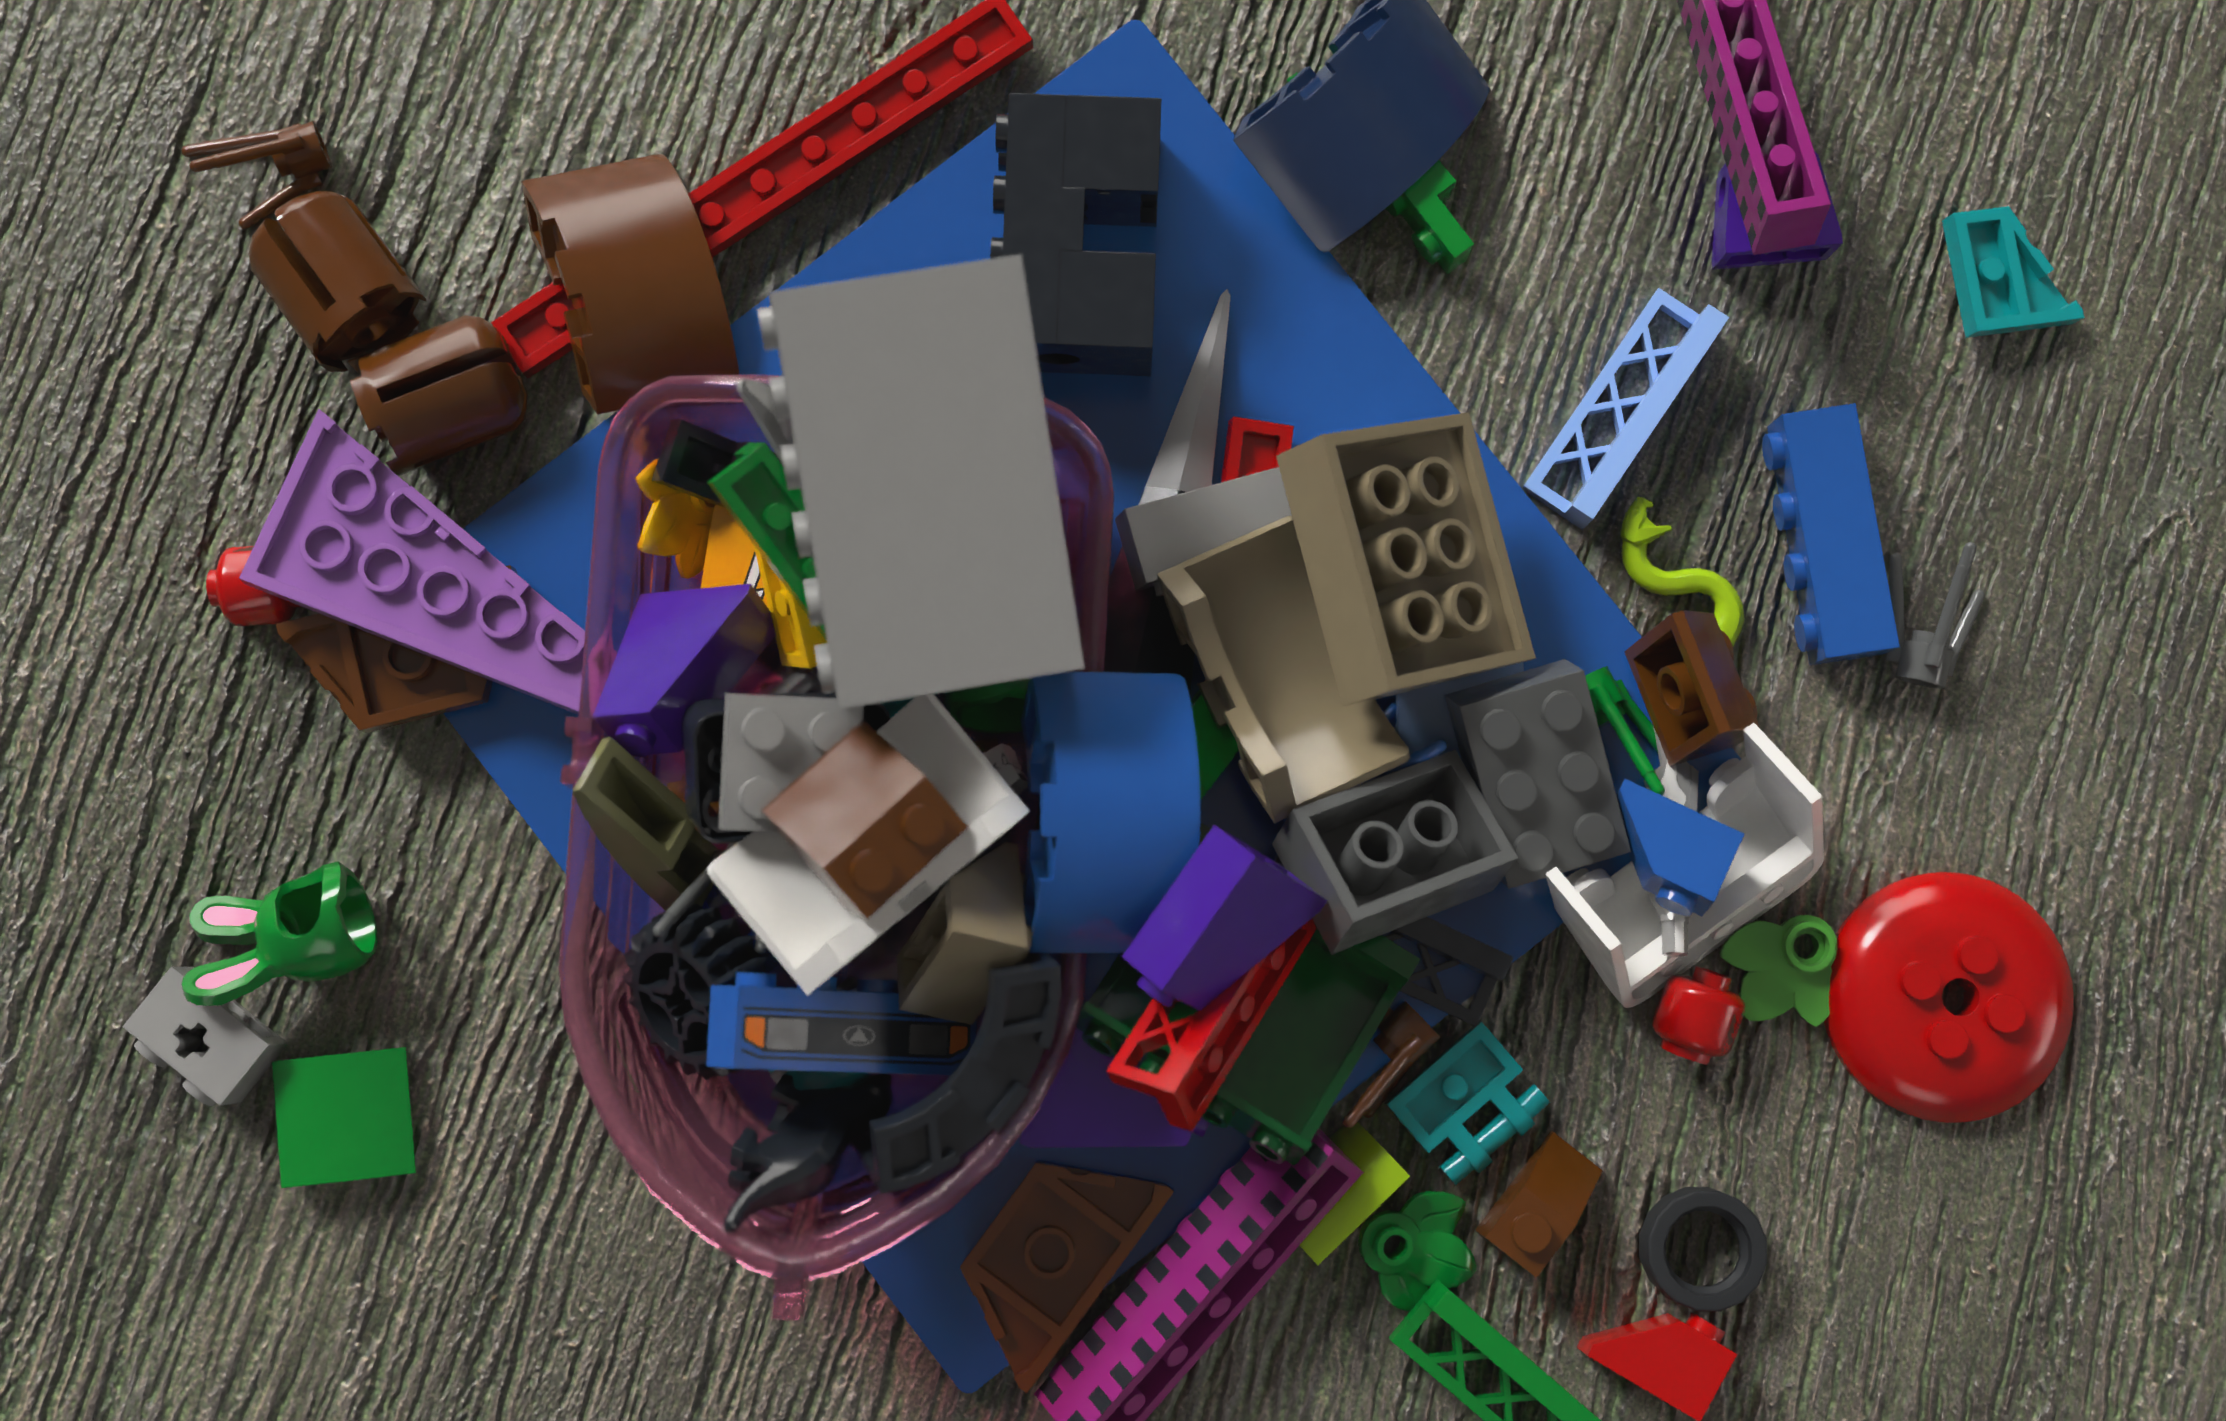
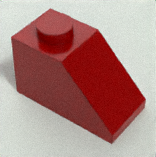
M1692 1312L1686 1323L1666 1313L1584 1335L1577 1345V1348L1588 1357L1697 1421L1702 1420L1738 1355L1720 1344L1726 1332Z

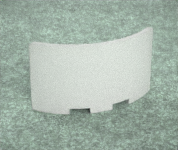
M934 694L916 696L881 727L877 733L929 779L967 824L968 828L870 918L866 920L848 912L779 832L754 831L715 859L707 868L709 877L807 996L865 950L868 945L921 904L939 889L944 882L975 859L1030 812Z

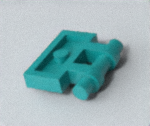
M1479 1021L1477 1026L1471 1027L1385 1102V1105L1426 1152H1431L1445 1138L1449 1139L1457 1151L1439 1167L1456 1186L1473 1170L1479 1174L1493 1162L1490 1155L1515 1133L1523 1136L1535 1125L1532 1118L1543 1110L1550 1101L1535 1084H1532L1518 1098L1515 1099L1505 1086L1520 1074L1523 1069L1483 1022ZM1490 1101L1499 1114L1477 1134L1472 1136L1463 1126V1123L1486 1102Z

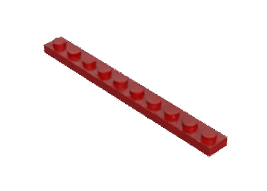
M1006 0L982 1L688 193L703 229L712 258L1033 48V39ZM553 282L491 322L505 338L515 363L527 378H530L573 350L563 315L565 311L574 310L572 300L567 298L563 284L554 286Z

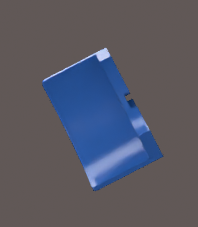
M1060 672L1030 677L1020 721L1027 761L1028 794H1040L1041 819L1040 830L1028 829L1023 903L1025 924L1031 927L1032 932L1029 951L1030 953H1125L1194 855L1200 843L1199 763L1193 712L1186 681L1178 674Z

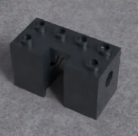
M1009 93L1008 114H997L996 153H998L999 172H1006V176L994 175L993 214H1004L1003 237H992L990 259L1022 255L1039 372L1151 376L1156 253L1083 251L1084 224L1157 226L1162 98Z

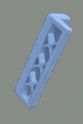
M1658 288L1530 475L1522 490L1583 530L1594 519L1729 317L1710 304L1698 314ZM1658 309L1688 328V331L1677 346L1653 350L1648 324ZM1640 338L1642 352L1629 354ZM1669 357L1658 374L1655 360ZM1645 362L1650 385L1646 393L1641 396L1619 399L1614 375L1618 368L1624 365ZM1606 388L1609 402L1595 404ZM1636 406L1624 423L1622 409ZM1611 411L1616 432L1615 439L1611 445L1586 449L1581 428L1582 421L1587 415ZM1573 436L1576 451L1561 454ZM1602 456L1591 473L1588 458ZM1578 460L1583 486L1572 502H1569L1541 483L1553 465Z

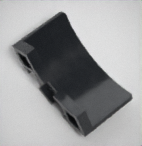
M1029 951L1026 959L1020 964L988 969L989 987L984 1018L978 1035L960 1066L947 1081L919 1103L888 1117L869 1121L870 1129L850 1143L881 1194L911 1187L932 1179L962 1162L959 1156L974 1147L993 1129L999 1132L1018 1110L1031 1091L1027 1086L1040 1063L1044 1049H1050L1058 1020L1061 996V968L1048 953H1030Z

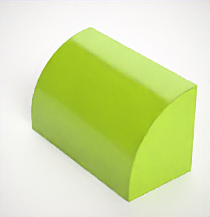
M1358 1122L1352 1128H1347L1343 1124L1330 1139L1363 1173L1299 1245L1317 1265L1328 1257L1410 1177L1396 1160Z

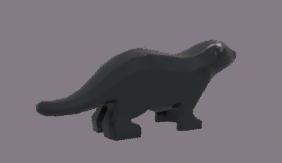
M784 1073L770 1096L771 1099L779 1101L776 1112L767 1127V1131L775 1134L758 1143V1133L756 1130L746 1127L732 1146L729 1164L737 1169L729 1172L728 1187L740 1193L725 1217L724 1231L730 1234L737 1231L750 1215L764 1208L798 1203L813 1198L830 1187L850 1143L870 1129L869 1121L887 1116L894 1100L891 1076L887 1073H876L850 1086L800 1091L794 1087L793 1076Z

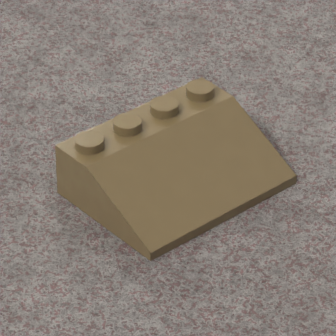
M1469 412L1322 434L1276 456L1342 707L1536 659Z

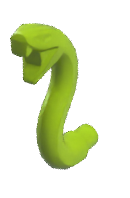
M1637 497L1626 511L1621 527V539L1623 540L1621 555L1628 575L1637 585L1654 594L1672 596L1700 592L1710 596L1715 602L1714 615L1719 628L1727 634L1734 647L1745 621L1744 605L1738 591L1726 578L1711 570L1686 568L1676 571H1664L1653 566L1647 557V545L1671 531L1672 527L1670 525L1656 526L1647 518V508H1653L1654 504L1644 497Z

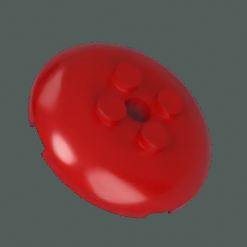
M1935 872L1906 877L1890 883L1867 897L1851 912L1836 933L1838 935V948L1836 958L1831 965L1832 972L1829 989L1830 1015L1824 1021L1826 1031L1834 1051L1848 1073L1865 1091L1883 1104L1905 1114L1935 1122L1961 1123L1989 1118L2003 1113L2029 1097L2043 1084L2061 1058L2070 1034L2074 1012V992L2068 961L2056 935L2044 918L2023 898L2006 887L1985 878L1956 872ZM1951 980H1954L1965 989V992H1963V1004L1957 1011V1014L1949 1012L1942 1001L1943 989Z

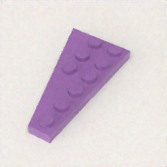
M318 409L239 579L244 584L597 722L593 718V714L616 656L562 611L560 612L531 588L525 580L513 570L507 568L470 534L415 488L409 486L385 466L372 452L362 444L360 445L342 430L336 422Z

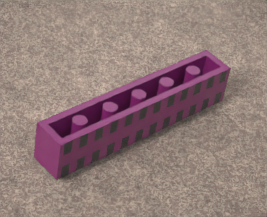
M1677 0L1753 255L1815 244L1831 202L1767 0Z
M1319 1128L1311 1140L1312 1145L1308 1152L1295 1166L1287 1161H1284L1282 1164L1272 1162L1262 1157L1250 1147L1235 1166H1232L1223 1173L1217 1186L1199 1207L1180 1222L1175 1234L1154 1258L1137 1271L1132 1283L1110 1308L1103 1311L1094 1320L1091 1329L1073 1350L1054 1365L1049 1377L1036 1390L1034 1395L1055 1421H1145L1362 1175L1363 1171Z

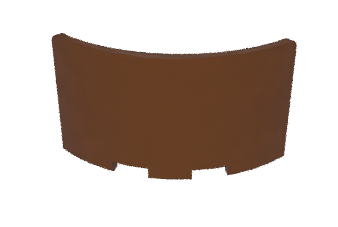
M655 154L521 181L531 238L545 262L553 285L563 284L567 298L571 299L574 310L565 311L563 316L576 361L582 394L597 415L737 382L739 379V368L732 331L709 246L685 186L665 155Z

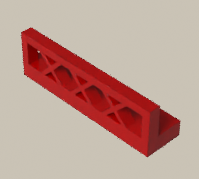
M1310 919L1202 1010H1198L1196 1014L1171 1023L1169 1014L1180 1000L1175 998L1171 1006L1168 1007L1153 998L1106 1072L1111 1082L1157 1097L1170 1125L1193 1132L1317 928L1314 921ZM1169 1044L1172 1053L1158 1075L1135 1068L1145 1053Z

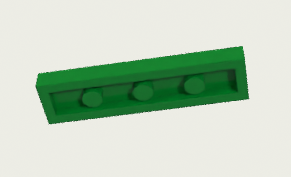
M749 442L734 453L737 458L735 462L707 483L809 617L803 579L816 577L813 557L799 558L792 513L805 511L802 491L799 488L788 490L784 467L766 443ZM824 624L815 625L826 640Z
M1436 1279L1388 1337L1396 1346L1484 1421H1513L1512 1402L1538 1400L1546 1407L1547 1421H1558V1418L1561 1421H1601L1438 1279ZM1434 1311L1451 1325L1453 1351L1425 1353L1410 1338ZM1462 1336L1477 1349L1463 1350ZM1490 1359L1499 1368L1500 1392L1473 1394L1465 1385L1464 1361ZM1454 1362L1455 1378L1438 1363ZM1510 1377L1525 1390L1511 1391ZM1501 1403L1502 1418L1487 1405Z

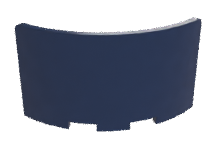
M1366 0L1356 8L1348 23L1329 43L1328 48L1333 55L1324 63L1325 66L1316 74L1310 66L1305 67L1280 90L1243 117L1233 141L1320 251L1327 252L1343 242L1411 187L1462 135L1482 108L1490 89L1486 80L1427 0Z

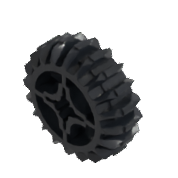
M698 903L690 906L664 936L656 937L653 934V928L665 913L663 912L651 919L652 922L643 926L639 933L631 937L632 949L624 954L625 962L630 970L623 976V980L632 988L633 992L627 1002L637 1008L641 1018L637 1025L645 1026L650 1033V1046L660 1045L664 1049L667 1063L680 1062L681 1068L687 1076L698 1072L700 1076L708 1080L715 1076L724 1077L730 1073L736 1074L743 1069L706 1066L711 985L735 986L736 972L766 973L764 963L768 957H759L753 948L754 936H742L739 933L736 918L723 920L721 912L717 907L704 910Z

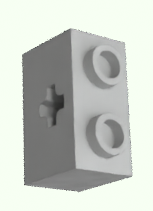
M171 966L123 1025V1028L138 1039L134 1047L143 1057L160 1067H166L169 1064L186 1078L182 1084L184 1089L198 1101L208 1106H214L216 1103L219 1106L241 1103L271 1066V1061L276 1060L288 1043L235 1000L218 1006H200L188 1002L183 994L181 983L186 973L194 967ZM197 1029H207L203 1041L210 1047L208 1051L199 1052L197 1050L202 1042L201 1038L195 1034Z

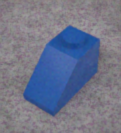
M1624 779L1616 796L1631 850L1629 855L1642 888L1656 895L1655 901L1670 912L1682 916H1691L1693 912L1703 917L1715 902L1745 834Z

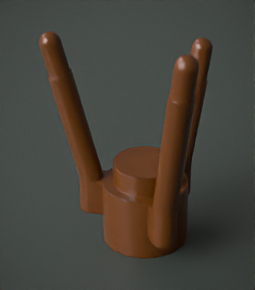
M314 121L302 125L298 123L281 130L185 145L181 150L185 157L213 154L212 156L191 161L189 166L194 172L221 168L272 156L282 177L294 175L295 181L240 218L238 223L242 229L250 228L302 192L323 185L319 172L332 168L326 145Z
M1403 1001L1394 1011L1389 1008L1378 1026L1381 1032L1373 1041L1391 1060L1344 1117L1343 1124L1347 1128L1355 1126L1362 1116L1371 1118L1414 1062L1440 1038L1434 1029L1406 1001Z

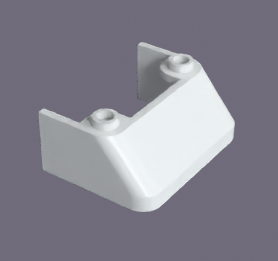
M1755 723L1744 729L1746 757L1742 760L1738 758L1730 759L1713 772L1709 779L1711 788L1707 794V807L1699 812L1745 835L1715 902L1703 917L1693 913L1688 919V955L1681 957L1662 955L1660 917L1648 896L1649 892L1642 888L1632 861L1611 877L1604 869H1595L1589 872L1586 868L1575 871L1567 878L1557 867L1546 873L1555 910L1608 989L1625 1008H1631L1644 1002L1661 990L1669 977L1683 974L1724 944L1742 926L1754 922L1803 886L1813 877L1823 863L1822 795Z

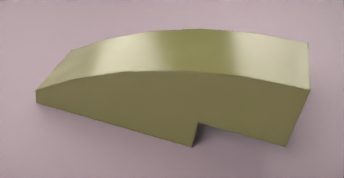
M611 737L602 739L572 793L588 824L614 860L645 893L667 911L708 865L713 852L719 849L695 829L696 826L687 815L685 802ZM713 881L693 904L698 903L701 907L703 906L714 885Z

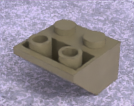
M1005 842L949 878L897 955L899 1010L972 1025L987 1005L988 969L1020 964L1026 959L1031 946L1032 932L1031 927L1025 924L1023 903L1025 874L1020 872L1018 844Z

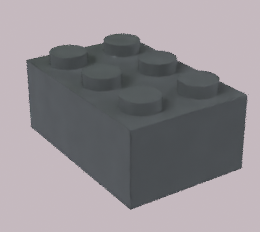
M1563 659L1444 695L1461 759L1518 856L1516 862L1501 880L1508 889L1547 878L1546 873L1554 867H1557L1563 873L1631 852L1583 669Z
M1456 750L1291 810L1272 843L1284 868L1328 900L1322 910L1312 920L1331 955L1493 891L1518 859Z

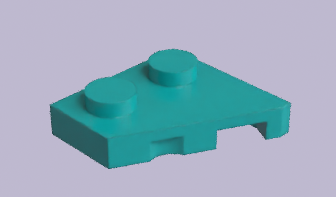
M2009 206L1952 213L1942 220L1965 338L2072 325L2085 318L2083 309L2077 300L2068 304L2047 274L2053 271L2054 268L2042 251L2035 248L2029 242L2026 229Z

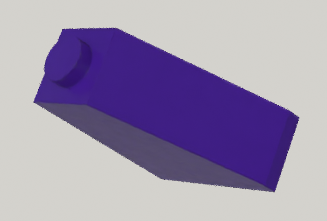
M752 584L640 594L593 714V718L606 734L631 756L646 757L650 754L681 752L684 749L682 746L681 724L686 709L694 702L701 700H724L725 693H729L773 640L775 630L771 611Z
M1214 825L1122 957L1143 974L1137 985L1154 999L1170 1007L1176 998L1200 1011L1318 914L1328 900L1283 866Z
M1072 1023L1019 1143L1029 1148L1187 1146L1192 1133L1203 1138L1210 1123L1201 1117L1193 1132L1169 1124L1157 1097L1112 1083L1106 1071L1115 1057H1107L1092 1049L1082 1039L1083 1032L1075 1028V1024Z

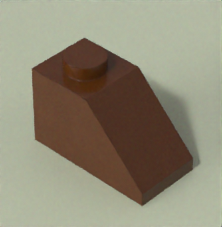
M1550 1131L1475 1231L1537 1278L1576 1227L1603 1170L1556 1133Z

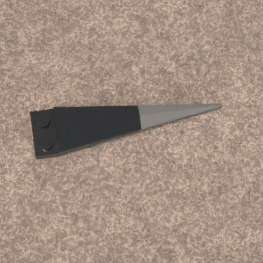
M1228 289L1219 298L1138 505L1212 485L1231 298ZM1122 546L1082 646L1084 669L1073 670V672L1178 674L1185 679L1190 697L1195 653L1188 644H1180L1164 596H1156L1153 586L1138 591L1135 590Z

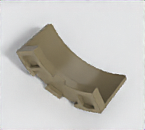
M1292 515L1157 573L1181 645L1188 644L1193 650L1206 680L1197 684L1217 728L1229 726L1237 741L1241 760L1238 761L1237 765L1274 823L1287 818L1293 809L1350 789L1402 765L1410 759L1408 746L1388 721L1375 699L1342 707Z

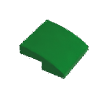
M406 1047L271 1061L281 1188L416 1173Z

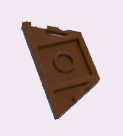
M506 566L507 568L513 570L517 574V571L513 566ZM320 613L276 624L277 633L286 643H289L310 667L311 670L309 671L325 690L331 692L340 703V708L359 731L369 733L487 703L489 700L493 681Z
M1037 1161L962 1262L960 1269L985 1314V1320L995 1340H998L1014 1373V1379L1018 1387L1025 1393H1028L1174 1193V1190L1167 1184Z

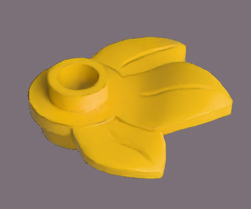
M655 459L636 476V482L641 491L650 501H653L637 547L639 551L657 556L675 555L677 569L681 578L690 579L704 569L712 513L715 505L651 481L658 459Z

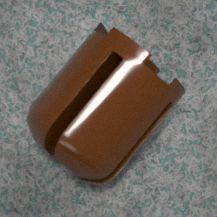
M316 191L297 196L275 210L278 222L266 218L253 234L248 253L252 272L320 366L327 371H349L342 361L357 357L372 348L376 350L405 339L419 325L420 322L413 312L419 303V299L426 301V298L358 205L349 198L330 191Z
M465 315L347 361L361 375L351 379L350 384L369 432L375 430L382 442L389 441L397 458L386 462V464L397 476L514 432L526 419L528 393L523 379L517 376L515 372L517 364L502 334L494 325L481 317Z

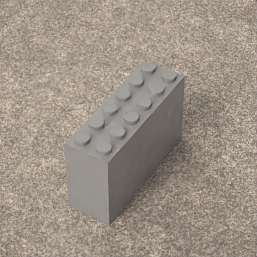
M1022 255L769 292L771 307L758 309L764 351L778 349L782 376L769 378L776 421L790 419L794 444L782 445L780 447L788 490L801 488L805 511L792 513L799 558L813 557L816 577L803 579L810 624L811 626L824 624L827 643L814 645L822 694L835 692L839 709L1084 669Z

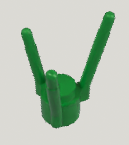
M1608 666L1585 675L1598 727L1601 728L1609 723L1611 724L1650 790L1663 795L1665 793L1664 786L1623 716L1626 714L1658 753L1653 724L1630 697L1622 679L1615 681Z

